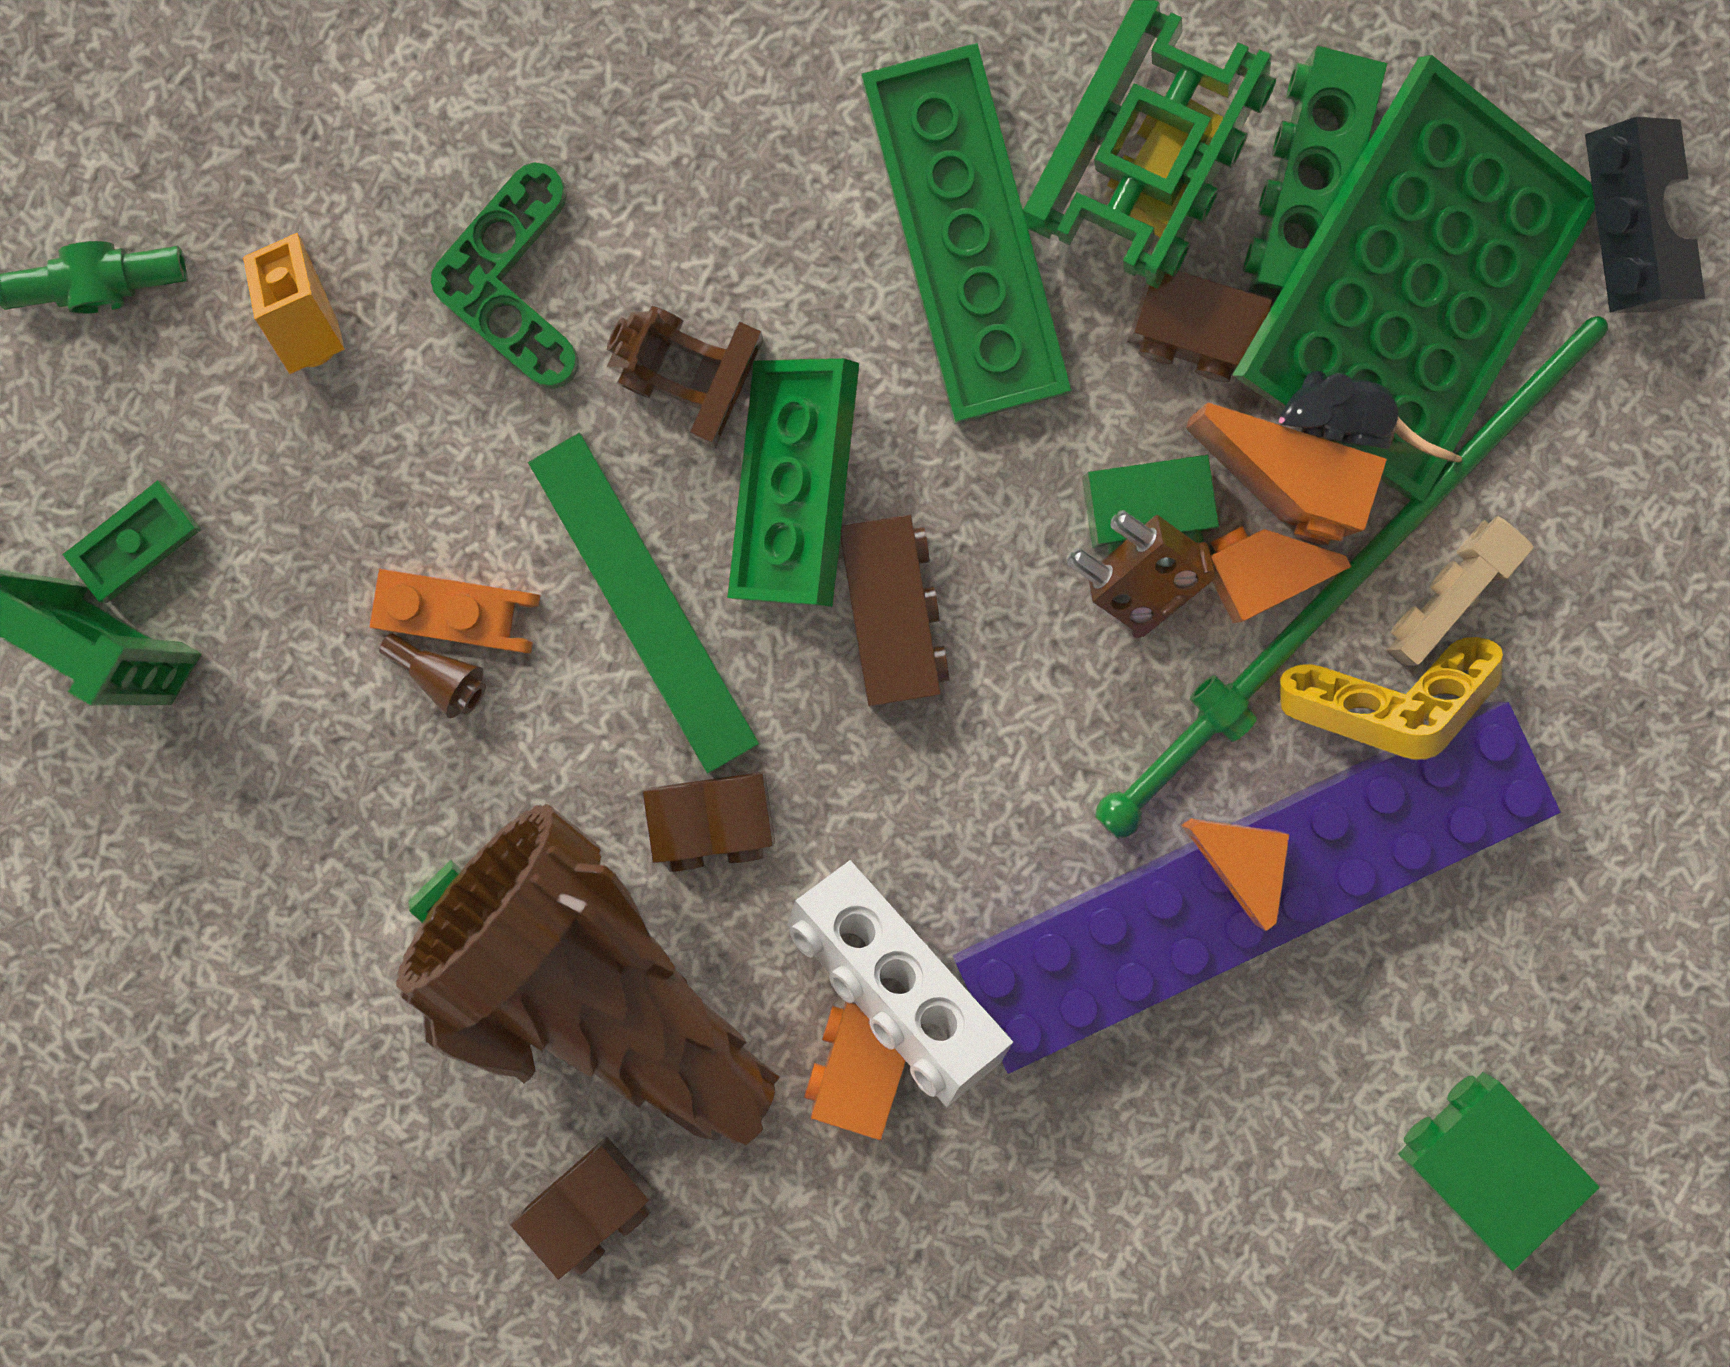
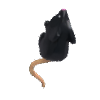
M1312 371L1309 373L1301 389L1288 401L1279 418L1280 425L1302 428L1301 432L1323 438L1324 436V438L1383 449L1390 448L1396 433L1405 442L1429 455L1453 462L1462 461L1461 456L1433 445L1414 433L1398 417L1399 413L1395 398L1386 387L1366 380H1352L1342 373H1335L1329 377L1322 371Z

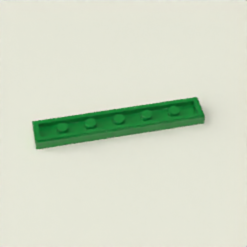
M579 432L528 462L529 466L706 773L712 772L760 744L582 434Z

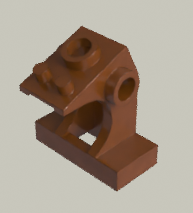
M651 306L649 311L631 312L628 320L621 318L615 325L607 343V351L612 353L607 367L620 373L617 384L646 398H650L655 389L700 409L690 434L694 440L716 449L753 366V362L764 341L762 332L739 321L727 349L707 344L681 332L680 329L684 321L678 316L655 306ZM670 345L702 358L690 388L658 374Z

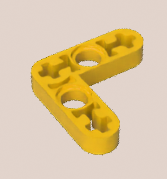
M1466 637L1456 640L1449 645L1407 694L1313 664L1297 665L1286 670L1280 678L1281 709L1286 715L1296 720L1401 757L1414 760L1428 759L1437 756L1446 748L1497 688L1502 679L1503 652L1497 643L1486 638ZM1438 694H1450L1458 696L1460 698L1454 700H1443L1435 698L1433 696ZM1354 708H1367L1375 710L1376 712L1370 714H1357L1349 712L1348 710ZM1424 719L1429 721V725H1424Z

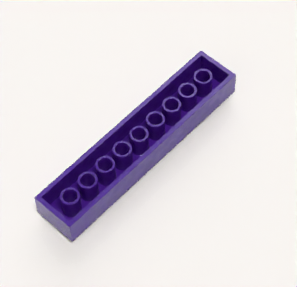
M1487 702L1480 706L1446 748L1435 757L1414 760L1383 751L1231 823L1289 834L1277 923L1267 931L1252 922L1196 845L1191 842L952 956L969 993L1013 1041L1012 1046L1002 1060L1007 1074H1010L1561 813L1510 703Z

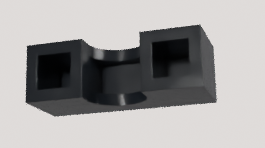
M1636 116L1585 134L1609 312H1655L1705 299L1697 239L1679 237L1671 229L1664 212L1663 199L1666 187L1689 179L1681 120Z

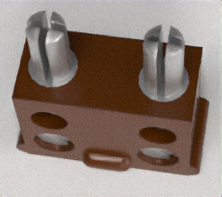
M1124 510L1119 511L1117 515L1115 514L1111 520V528L1127 539L1101 562L1081 548L1074 549V553L1071 552L1067 559L1068 566L1089 580L1092 602L1131 628L1132 635L1135 638L1146 636L1210 584L1215 577L1207 543L1201 542L1197 544L1159 515H1155L1144 525Z

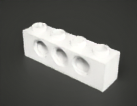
M851 860L795 900L787 926L790 928V936L797 948L807 957L812 958L814 956L828 971L830 982L838 995L848 1003H856L870 1019L869 1024L875 1037L886 1048H895L911 1066L910 1071L913 1079L926 1094L932 1097L937 1096L948 1107L1001 1063L1012 1046L1013 1041ZM846 933L855 934L865 942L866 947H851L842 940L840 935ZM884 978L895 979L905 987L907 993H891L884 988L880 980ZM930 1023L939 1026L945 1032L947 1040L937 1041L929 1038L922 1030L921 1025Z

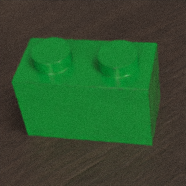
M1209 455L1089 471L1082 477L1092 548L1107 546L1108 555L1127 540L1111 528L1113 516L1117 515L1121 510L1126 511L1144 525L1155 515H1159L1197 544L1204 542L1203 532L1219 527Z

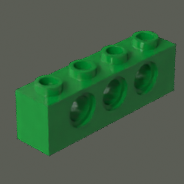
M1317 45L1305 64L1298 62L1295 64L1286 94L1287 99L1295 100L1291 121H1281L1272 149V156L1281 158L1276 180H1266L1258 205L1257 214L1267 216L1262 237H1252L1244 261L1243 272L1252 274L1249 292L1278 298L1306 248H1295L1286 241L1283 234L1284 224L1296 223L1301 225L1307 231L1310 243L1368 144L1388 63ZM1317 108H1323L1332 112L1337 119L1338 130L1325 131L1319 128L1314 122L1312 111ZM1311 166L1317 169L1323 177V189L1312 190L1305 187L1298 177V167Z

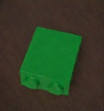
M1482 1072L1477 1078L1471 1075L1457 1083L1447 1096L1450 1104L1434 1119L1425 1117L1413 1125L1404 1137V1142L1407 1145L1398 1155L1487 1249L1513 1272L1581 1207L1600 1186L1500 1081Z

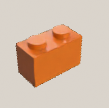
M845 1001L843 1008L832 1005L822 1036V1041L832 1043L825 1066L814 1063L804 1093V1098L814 1101L811 1119L881 1140L906 1060L895 1048L888 1049L880 1043L871 1030L870 1019L855 1002L848 1003Z

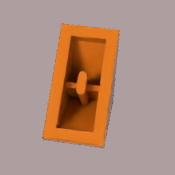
M1193 818L1182 824L1181 827L1252 922L1265 931L1277 923L1289 834L1275 830Z

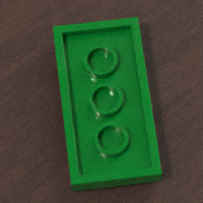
M845 358L754 360L727 598L744 601L833 607L860 363Z

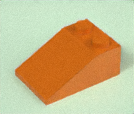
M1209 402L1189 418L1186 430L1280 521L1296 526L1294 536L1316 544L1329 545L1330 539L1342 541L1343 537L1365 530L1386 464V458Z

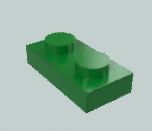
M157 480L62 555L99 602L108 603L202 529L167 484Z

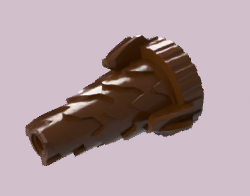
M548 804L534 806L531 810L520 814L514 821H511L502 828L450 883L443 895L427 914L426 919L418 928L403 956V962L399 966L396 987L401 990L400 997L423 1014L425 1042L446 1057L496 1075L516 1077L522 1083L530 1080L536 1072L531 1045L541 1052L543 1049H546L558 1059L563 1060L587 1076L597 1075L638 1108L647 1101L663 1115L672 1119L695 1136L713 1141L724 1136L734 1144H749L763 1130L762 1119L772 1104L775 1095L774 1084L780 1076L743 1047L746 1044L744 1037L726 1020L704 1004L702 999L687 984V980L676 970L668 955L649 934L630 892L612 870L606 865H600V846Z

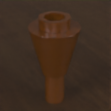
M394 633L388 634L380 645L379 653L408 670L411 678L448 718H454L461 712L469 714L481 701L486 690V685L481 682L483 679L482 667L427 650L421 651Z

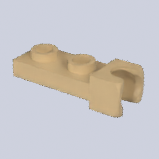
M1496 516L1490 523L1483 520L1456 552L1464 559L1463 562L1459 565L1453 560L1447 564L1431 582L1429 588L1435 594L1421 611L1416 606H1413L1393 626L1390 633L1397 639L1386 651L1403 666L1419 665L1489 582L1509 578L1532 551L1534 546L1525 536L1501 517Z

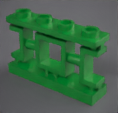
M1133 0L1028 199L1023 213L1029 230L1048 239L1053 234L1059 238V241L1069 246L1084 219L1132 241L1123 259L1124 271L1133 276L1138 274L1146 278V284L1158 289L1166 273L1174 277L1181 268L1190 248V242L1184 240L1194 219L1204 222L1210 213L1219 192V188L1214 186L1213 183L1223 165L1232 168L1236 163L1248 136V133L1242 131V128L1252 110L1259 114L1263 111L1275 87L1276 78L1270 76L1272 54L1260 49L1257 55L1249 52L1248 46L1237 42L1224 69L1175 48L1183 32L1182 17L1172 12L1169 16L1161 13L1160 2L1156 0ZM1156 37L1157 40L1151 49L1152 64L1175 74V78L1165 97L1133 83L1121 106L1120 104ZM1240 76L1245 77L1210 144H1205L1212 131V118L1187 107L1197 86L1200 85L1229 99ZM1140 112L1189 134L1166 178L1117 156ZM1098 145H1101L1094 157L1095 170L1119 182L1108 205L1106 206L1076 192L1066 213L1063 214ZM1183 184L1188 185L1151 255L1148 254L1155 239L1154 227L1130 217L1141 193L1172 206Z

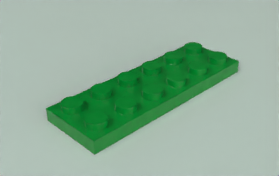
M978 43L861 73V82L954 425L1069 394L1072 390Z

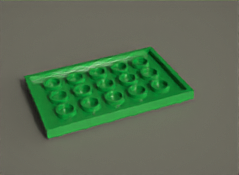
M1433 55L1418 57L1232 376L1282 411L1292 396L1301 389L1305 378L1312 371H1322L1327 377L1335 373H1342L1352 380H1366L1386 387L1391 392L1398 407V417L1414 433L1433 445L1453 452L1593 213L1595 204L1592 183ZM1396 433L1389 449L1324 438V436L1322 438L1386 458L1381 480L1409 500L1415 499L1424 502L1448 461L1417 449L1401 439Z

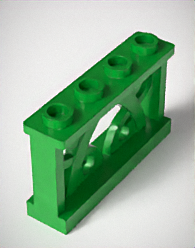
M0 569V638L74 680L68 693L89 705H172L202 655L201 652L182 641L153 639L83 598L88 587L78 581Z

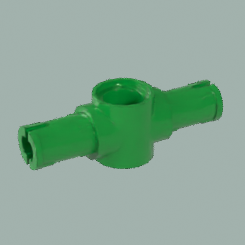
M86 241L68 244L58 250L59 258L48 260L47 266L0 273V307L4 308V310L56 302L59 307L68 306L69 312L76 314L98 313V306L111 304L112 310L119 309L124 306L123 297L134 296L135 289L187 282L188 276L184 254L179 246L127 254L124 248L115 249L114 244L105 241Z

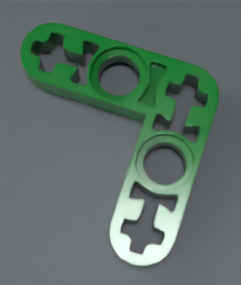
M533 162L522 166L512 175L439 259L432 270L431 285L435 295L446 307L534 383L543 388L556 389L572 381L577 373L579 359L576 350L565 336L501 282L559 215L566 203L567 192L565 185L555 169L545 163ZM548 179L551 182L547 189L552 198L547 204L536 200L528 207L524 213L528 219L534 222L525 229L517 216L504 209V207L512 201L516 208L520 210L529 198V194L524 188L530 180L540 185ZM505 222L515 229L516 238L512 248L500 254L486 250L483 243L486 229L493 223ZM470 246H473L481 258L493 265L494 268L486 274L484 269L478 265L468 278L474 286L472 291L465 295L458 290L452 296H449L447 293L452 285L446 277L453 269L459 274H463L474 263V260L464 253ZM502 306H513L520 311L522 317L520 329L516 334L508 338L495 336L489 326L492 313ZM535 325L541 327L543 331L536 334L533 338L546 350L552 352L558 346L564 349L559 358L565 366L558 374L550 369L545 371L543 375L539 374L537 370L542 363L526 346L520 357L513 353L515 349L528 341Z

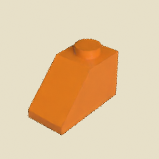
M1241 526L1210 542L1215 551L1214 554L1210 555L1215 573L1212 583L1233 623L1243 622L1351 567L1345 555L1266 529L1248 536L1244 527Z

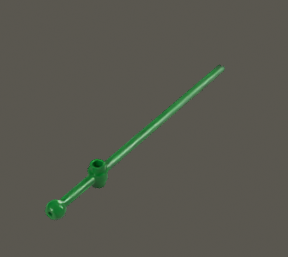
M1601 316L1587 319L1456 453V455L1462 457V461H1448L1445 464L1424 502L1411 499L1349 562L1351 567L1340 572L1232 683L1225 685L1216 675H1212L1194 690L1189 700L1199 709L1198 718L1124 793L1120 791L1110 793L1099 802L1095 818L1117 839L1129 837L1137 831L1142 822L1141 809L1214 734L1222 732L1231 742H1234L1252 728L1257 720V716L1247 707L1249 699L1605 336L1608 331L1606 319Z

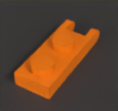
M379 569L369 628L531 654L533 642L524 638H510L515 603L524 607H539L541 595Z

